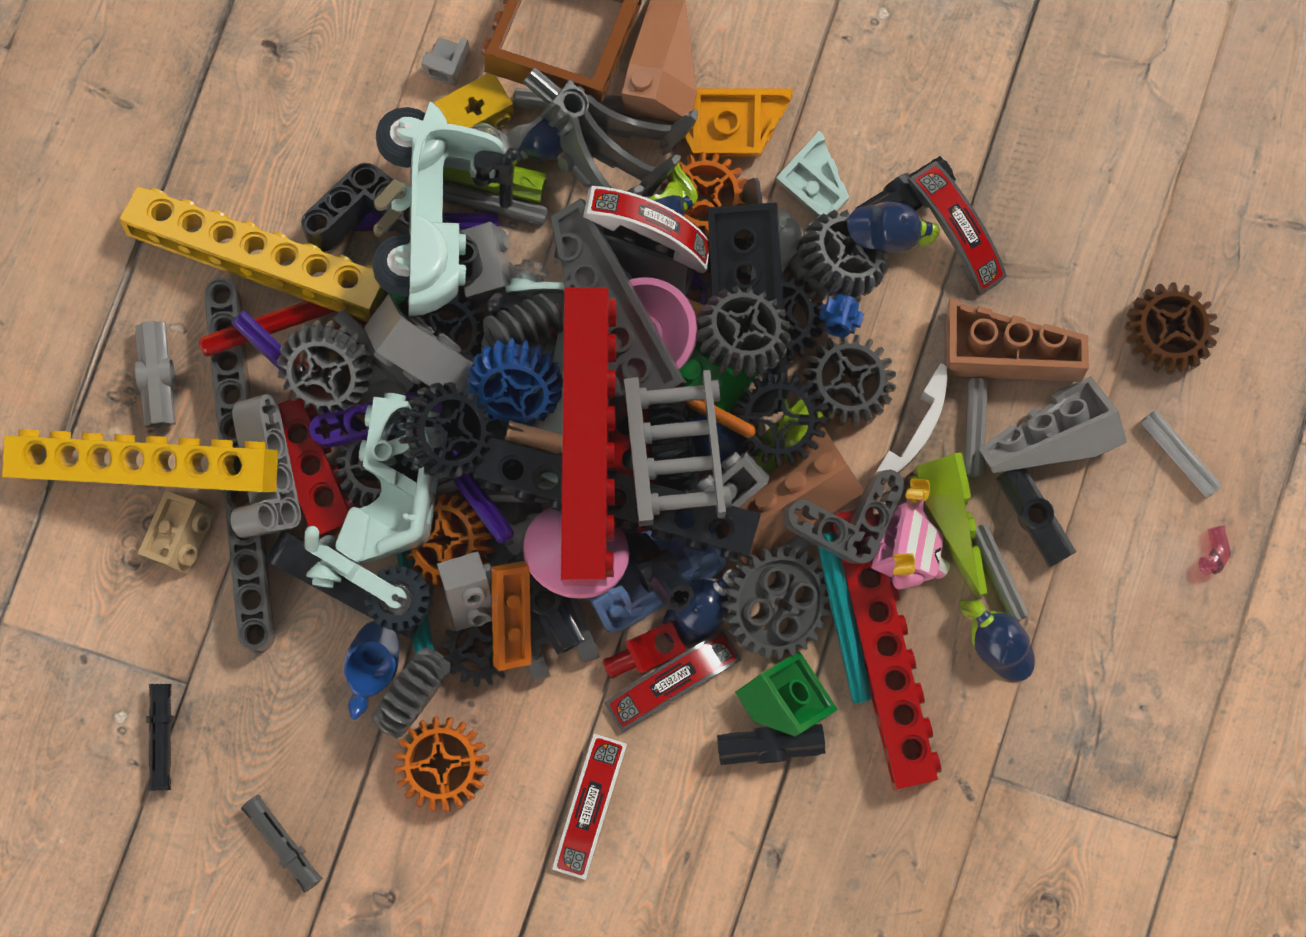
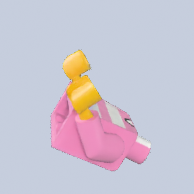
M911 478V488L907 489L905 494L907 498L906 503L896 507L876 555L873 558L871 568L892 577L893 585L897 589L918 587L922 582L934 578L942 579L947 575L950 568L949 562L941 557L944 541L943 534L929 521L923 510L924 500L928 499L930 493V482L927 479Z

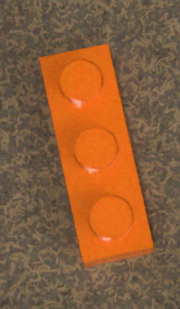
M521 561L491 567L493 666L498 671L531 665L529 565Z

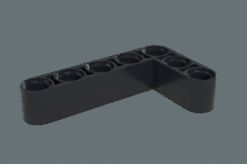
M361 163L353 167L303 215L301 225L307 242L317 246L322 252L329 251L357 226L368 213L371 212L381 219L391 208V204L385 210L380 211L375 208L374 201L394 179L371 163ZM410 207L404 210L402 216L391 227L400 235H409ZM442 217V223H450ZM466 235L465 255H459V264L466 265L465 281L469 282L480 276L483 265L476 242ZM463 258H470L467 261H460Z

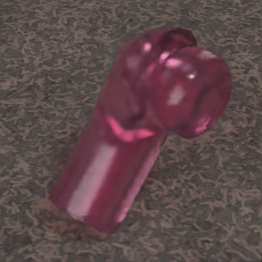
M1225 526L1208 529L1212 550L1207 557H1201L1198 561L1199 569L1204 575L1211 573L1216 575L1222 572L1231 556Z

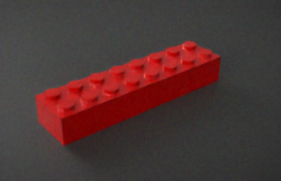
M564 287L561 581L564 586H607V577H614V552H607L608 541H615L614 515H608V505H615L614 479H608V469H615V442H609V434L616 433L615 406H609V398H616L615 370H609V362L616 363V334H610V327H617L616 298H609L608 288Z

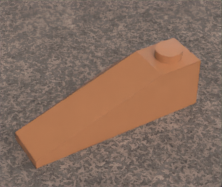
M650 0L629 62L622 90L624 113L677 122L694 109L697 97L686 0Z

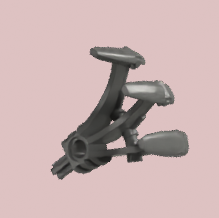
M535 67L522 82L548 104L539 116L548 120L547 124L552 128L556 127L558 129L557 135L560 137L561 147L565 155L558 158L560 170L563 173L571 171L585 188H590L591 186L612 188L593 160L595 158L612 168L617 167L641 180L639 185L630 188L627 192L643 197L652 196L677 166L681 156L675 154L655 168L626 152L608 135L660 140V149L663 150L662 155L664 156L676 151L677 145L692 129L698 117V110L696 109L688 112L673 125L655 124L633 119L603 106L591 95H586L584 93L585 90L581 86L577 87L574 85L571 79L560 89ZM564 105L569 107L572 112L568 111Z

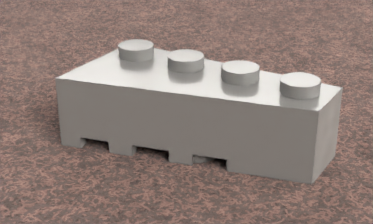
M388 294L364 327L374 347L375 357L389 367L396 364L403 369L402 373L409 380L418 385L424 382L429 386L433 383H440L443 386L444 383L453 382L456 388L463 385L467 387L469 379L467 377L468 370L476 356L469 351L462 356L460 354L462 349L452 339L443 333L437 337L434 336V331L424 322V319L418 315L406 316L398 306L399 301ZM496 372L495 374H493L492 376H490V377L488 378V380L494 379V378H495V375H496V374H499V373ZM489 413L483 414V417L488 418Z

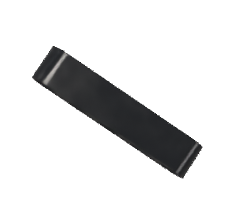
M283 530L280 532L265 561L370 617L367 613L369 611L368 607L365 606L364 600H367L365 590L342 575L338 574L341 577V582H334L333 588L312 585L313 578L306 577V574L322 559L307 551L304 547V541ZM401 597L398 600L406 608L411 604V601ZM383 601V605L389 614L393 616L404 614L399 613L403 611L396 610L388 605L386 607ZM420 625L414 626L412 630H403L398 633L413 639Z

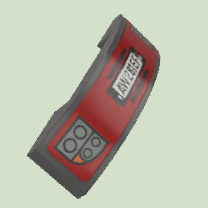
M937 161L907 179L924 209L930 208L964 263L960 267L977 295L982 294L1007 277L1001 258L977 213L956 183Z
M722 630L633 683L604 702L623 733L695 687L741 661V658Z

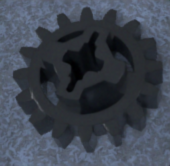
M489 621L482 626H486L492 629V621ZM479 626L459 631L455 630V632L446 629L445 634L451 640L450 642L441 643V647L450 652L444 659L454 664L450 669L452 676L461 672L460 682L465 684L469 678H473L475 687L480 686L481 679H486L487 683L492 686L493 676L496 674L502 679L506 677L503 670L498 671L495 667L492 668L493 636L489 637L483 634ZM467 630L468 638L464 646L457 649L459 638ZM481 640L483 645H490L489 648L484 650L485 656L480 658L476 653L470 654L471 650L475 648V642ZM470 660L478 664L480 672L468 670L460 662Z

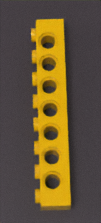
M137 186L119 218L126 236L336 312L345 310L351 317L364 322L370 320L388 296V292L382 289L376 281L371 265L364 267L353 263L351 259L344 255L336 254L333 256L322 252L320 248L313 244L304 243L303 245L291 241L289 237L282 233L273 232L272 234L263 231L249 221L238 222L230 219L226 214L218 210L210 212L199 208L190 200H177L168 197L166 193L156 188L149 190ZM163 217H169L164 221H159ZM193 228H200L195 232H189ZM224 239H231L227 243H220ZM259 249L262 250V251H261L260 253H258V254H254V255H253V254H250L251 252H253V251H255V250H259ZM285 261H294L293 263L287 266L281 265ZM317 272H325L322 276L312 277ZM348 283H356L352 288H343Z
M18 429V436L4 435L2 477L276 492L278 450L266 449V442L244 441V448L233 447V440L211 439V446H200L199 438L179 437L178 444H167L168 437L146 436V443L135 442V435L114 434V441L103 440V433L82 432L81 439H71V432L50 431V437H39L40 430ZM43 448H45L46 450V459L44 462L41 459V451ZM75 449L78 452V461L76 462V464L73 462L72 455ZM107 450L111 457L108 466L104 461V455ZM139 452L143 456V463L140 468L136 463V457ZM171 454L174 455L176 460L175 467L172 470L168 464ZM204 455L209 462L205 472L201 468V459ZM237 457L242 463L238 474L233 468V463Z

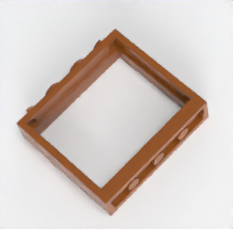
M503 0V4H506L503 12L497 11L493 21L492 30H494L492 38L486 37L482 46L481 55L485 56L484 72L523 84V80L535 67L560 89L571 79L574 85L577 87L581 86L585 90L584 93L586 95H591L597 102L602 104L641 7L642 0H614L623 4L593 79L503 50V44L522 0Z

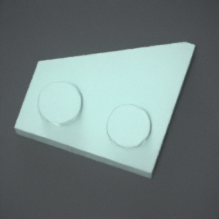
M820 131L781 171L775 180L816 217L823 213L827 215L834 209L838 212L849 200L845 185L839 178L834 159L831 158L826 147L824 135Z

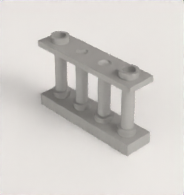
M710 370L703 371V385L647 391L646 387L639 388L638 377L624 379L639 526L653 525V515H660V511L716 505L717 517L725 518L726 508L732 507L730 486H723L714 402L720 401L718 380L711 381ZM702 399L705 401L707 420L651 426L650 422L643 423L642 409H648V405ZM707 434L709 436L711 454L709 456L654 461V458H647L645 444H652V440ZM712 470L715 491L658 496V493L651 494L649 480L656 479V475Z

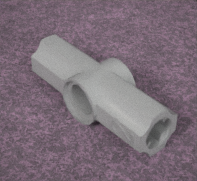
M156 321L142 322L135 325L138 350L135 376L138 390L142 395L144 426L146 428H165L176 425L173 399L176 375L173 360L169 356L167 324Z

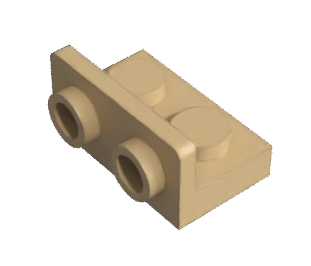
M165 490L138 554L188 574L193 563L196 561L198 551L206 532L211 526L215 511L195 500Z

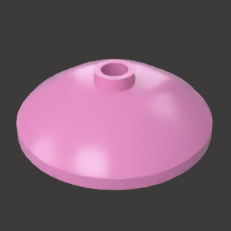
M647 277L629 280L680 370L693 353L697 340V321L692 305L679 289L668 282Z
M548 508L534 518L525 534L523 555L525 563L529 565L530 573L542 586L565 597L590 598L609 591L621 580L628 565L629 546L622 529L616 527V522L615 541H608L607 552H614V577H607V586H564L561 581L562 512Z

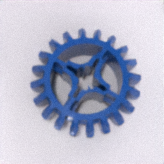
M511 338L508 345H504L497 340L494 348L485 346L482 354H476L473 364L468 370V393L479 395L476 405L485 404L488 406L483 414L489 413L488 418H491L493 421L500 419L503 428L509 420L520 424L526 422L530 426H533L535 423V418L544 421L548 413L554 412L562 396L563 378L562 374H560L559 363L553 362L551 352L542 354L540 344L530 348L527 339L522 345L516 344L513 338ZM496 372H501L499 374H496L494 379L488 380V378Z

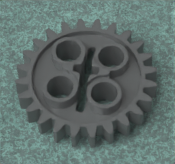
M774 544L771 548V553L768 549L760 547L759 558L749 554V558H747L749 564L747 566L740 563L736 564L740 574L739 576L728 575V578L734 585L733 588H723V592L731 597L730 600L722 602L721 606L731 610L730 613L723 617V620L728 623H734L728 632L734 636L739 635L736 640L738 644L743 647L747 645V650L753 654L759 651V655L769 658L772 652L774 657L782 659L784 650L787 654L795 656L796 645L804 650L808 649L805 640L808 637L816 641L818 640L814 630L816 627L826 628V625L820 619L821 616L831 615V612L824 608V604L829 603L830 600L829 596L824 594V591L827 590L826 582L820 581L824 577L823 570L820 568L815 569L818 565L817 560L811 557L807 559L808 553L802 550L796 552L795 548L788 545L783 550L782 547ZM775 571V581L770 586H767L769 574ZM803 586V596L796 601V591ZM777 598L780 599L778 606L774 604ZM759 602V612L751 617V608ZM787 618V627L779 632L780 622Z

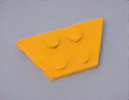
M696 88L697 97L693 110H698V117L695 125L684 139L693 157H700L701 152H705L706 157H713L714 153L719 154V157H761L793 98V88Z

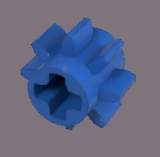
M839 294L834 296L833 299L829 297L827 303L822 304L819 319L825 321L824 328L830 335L847 337L850 333L855 334L856 327H861L864 313L858 311L859 304L853 297Z

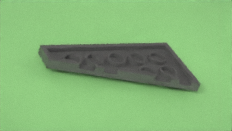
M580 198L552 215L551 220L558 256L561 259L565 281H563L564 287L608 288L609 298H616L617 327H610V334H616V363L609 362V370H615L616 398H609V406H615L617 424L627 418L624 379L638 377L639 388L646 387L647 391L677 388L686 383L599 225L583 217L586 202Z

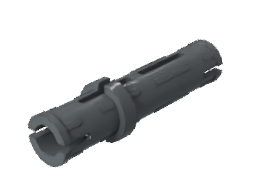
M259 794L248 800L241 807V810L248 816L281 860L279 865L282 869H288L304 893L312 889L323 879L305 857L306 851L304 848L296 845Z

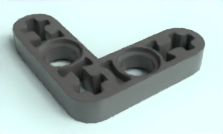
M891 469L874 473L868 481L865 492L850 523L808 500H797L788 503L783 509L782 521L785 527L793 533L849 563H868L876 555L903 493L904 482L901 475ZM889 479L888 485L892 489L889 492L883 493L884 486L880 484L881 480ZM881 497L880 501L873 500V498ZM870 507L875 508L880 515L879 523L875 527L870 526L865 519V513ZM803 509L802 515L809 520H816L815 523L811 524L806 521L796 523L798 517L794 514V511ZM827 522L832 523L837 529V536L832 542L825 540L822 535V528ZM865 532L872 533V536L864 537ZM854 542H861V548L865 550L864 554L856 555L857 549L853 547Z

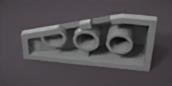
M1090 376L1083 379L1082 382H1076L1057 391L1051 396L1052 402L1041 410L1038 408L1031 410L1027 413L1028 420L1018 427H1008L982 446L979 452L992 473L1096 457L1127 443L1119 411Z

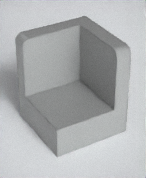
M438 38L432 53L426 52L421 65L424 75L455 86L470 52L468 40L461 38L459 44L444 38Z

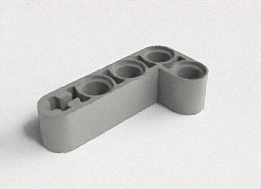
M269 394L239 401L233 406L232 410L239 448H244V441L266 442V449L278 450L276 492L248 491L250 504L236 507L231 513L232 529L239 537L246 538L294 528L300 523L301 511L278 403Z

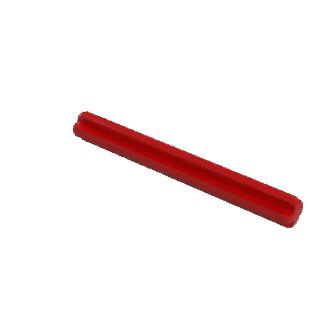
M355 284L343 288H352L355 286ZM303 301L254 318V320L269 334H273L335 311L309 301ZM232 326L201 337L199 339V347L203 355L208 357L249 341Z

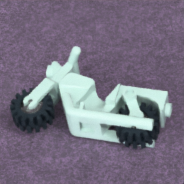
M385 393L384 398L374 397L373 405L367 406L365 426L369 427L367 440H362L359 451V460L363 461V467L374 474L381 483L380 496L368 506L362 508L352 507L349 509L337 541L331 535H326L319 539V530L315 526H309L306 529L305 549L322 559L307 572L306 577L313 578L312 585L333 588L334 582H341V577L338 574L342 575L365 590L367 600H364L369 610L367 613L375 620L376 624L388 630L402 632L403 630L409 631L414 629V626L420 625L424 622L423 618L428 616L430 612L428 610L429 605L432 604L430 586L427 585L426 580L421 575L407 567L390 566L387 570H380L378 575L361 565L419 547L428 541L439 479L436 477V474L434 476L423 474L424 467L421 469L412 467L415 456L407 458L403 455L409 446L408 444H400L398 441L401 437H406V431L400 430L397 426L400 423H407L405 417L399 420L403 416L400 412L403 409L412 408L408 401H405L406 396L396 393ZM433 409L428 414L429 417H438L440 415L439 412H434ZM425 432L426 441H427V443H428V442H429L428 435H427L426 432ZM453 445L451 451L446 452L445 460L454 457L455 453L453 451L454 447L457 448V445ZM400 462L409 471L418 472L417 483L392 467H395ZM334 545L336 546V549H337L339 552H337L336 550L332 549V548L334 547Z

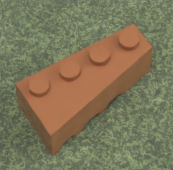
M949 299L945 311V366H947V377L1082 382L1089 369L1088 335L1048 324L1043 326L1025 321L1026 318L1015 315L1009 317L994 313L992 309L978 306L976 308L961 304L962 301Z
M827 432L824 438L813 436L812 439L820 446L817 450L810 448L808 445L805 446L809 453V458L803 459L798 452H795L796 464L790 465L788 459L785 460L782 466H779L770 474L768 484L739 507L761 514L750 554L759 558L760 547L771 552L774 544L781 546L797 536V534L787 529L782 521V512L788 503L797 500H808L833 513L865 492ZM803 509L794 511V514L798 517L796 523L804 521L811 524L815 523L816 520H809L802 515ZM721 522L719 525L727 537L730 532L729 527L725 522ZM741 556L742 561L747 566L749 564L747 558Z

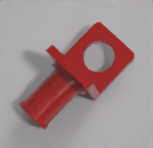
M669 621L626 641L628 649L603 659L607 674L612 679L635 668L641 674L686 652V647L675 623ZM661 633H666L673 639L674 645L669 653H662L656 648L655 640Z

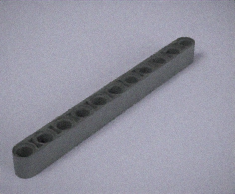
M217 278L208 283L205 288V305L209 335L219 331L220 327L224 324H232L233 319L242 312V304L239 292L229 280ZM224 290L231 292V296L226 303L218 304L215 302L219 292ZM246 344L211 355L219 440H233V447L239 448L237 438H230L228 435L230 427L234 424L232 410L236 403L226 404L225 396L231 390H239L241 392L239 401L251 398ZM227 357H237V364L232 370H222V363ZM224 490L238 638L244 647L253 652L261 653L271 648L275 639L268 562L265 561L267 558L265 535L252 536L246 541L239 539L232 529L230 517L234 508L239 507L235 504V497L240 491ZM249 558L257 559V570L251 575H244L242 573L244 561ZM253 592L260 593V605L256 609L248 610L245 606L247 596ZM255 627H262L265 632L263 641L256 645L251 644L248 639L250 631Z

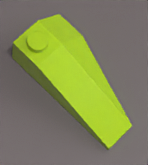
M962 452L916 466L912 471L913 476L909 477L910 488L911 478L929 480L930 493L928 499L924 500L923 510L929 521L943 534V545L975 598L984 597L987 594L981 553L978 546L972 547L971 541L976 538L975 518L972 517L970 512H966V505H968V498H971Z

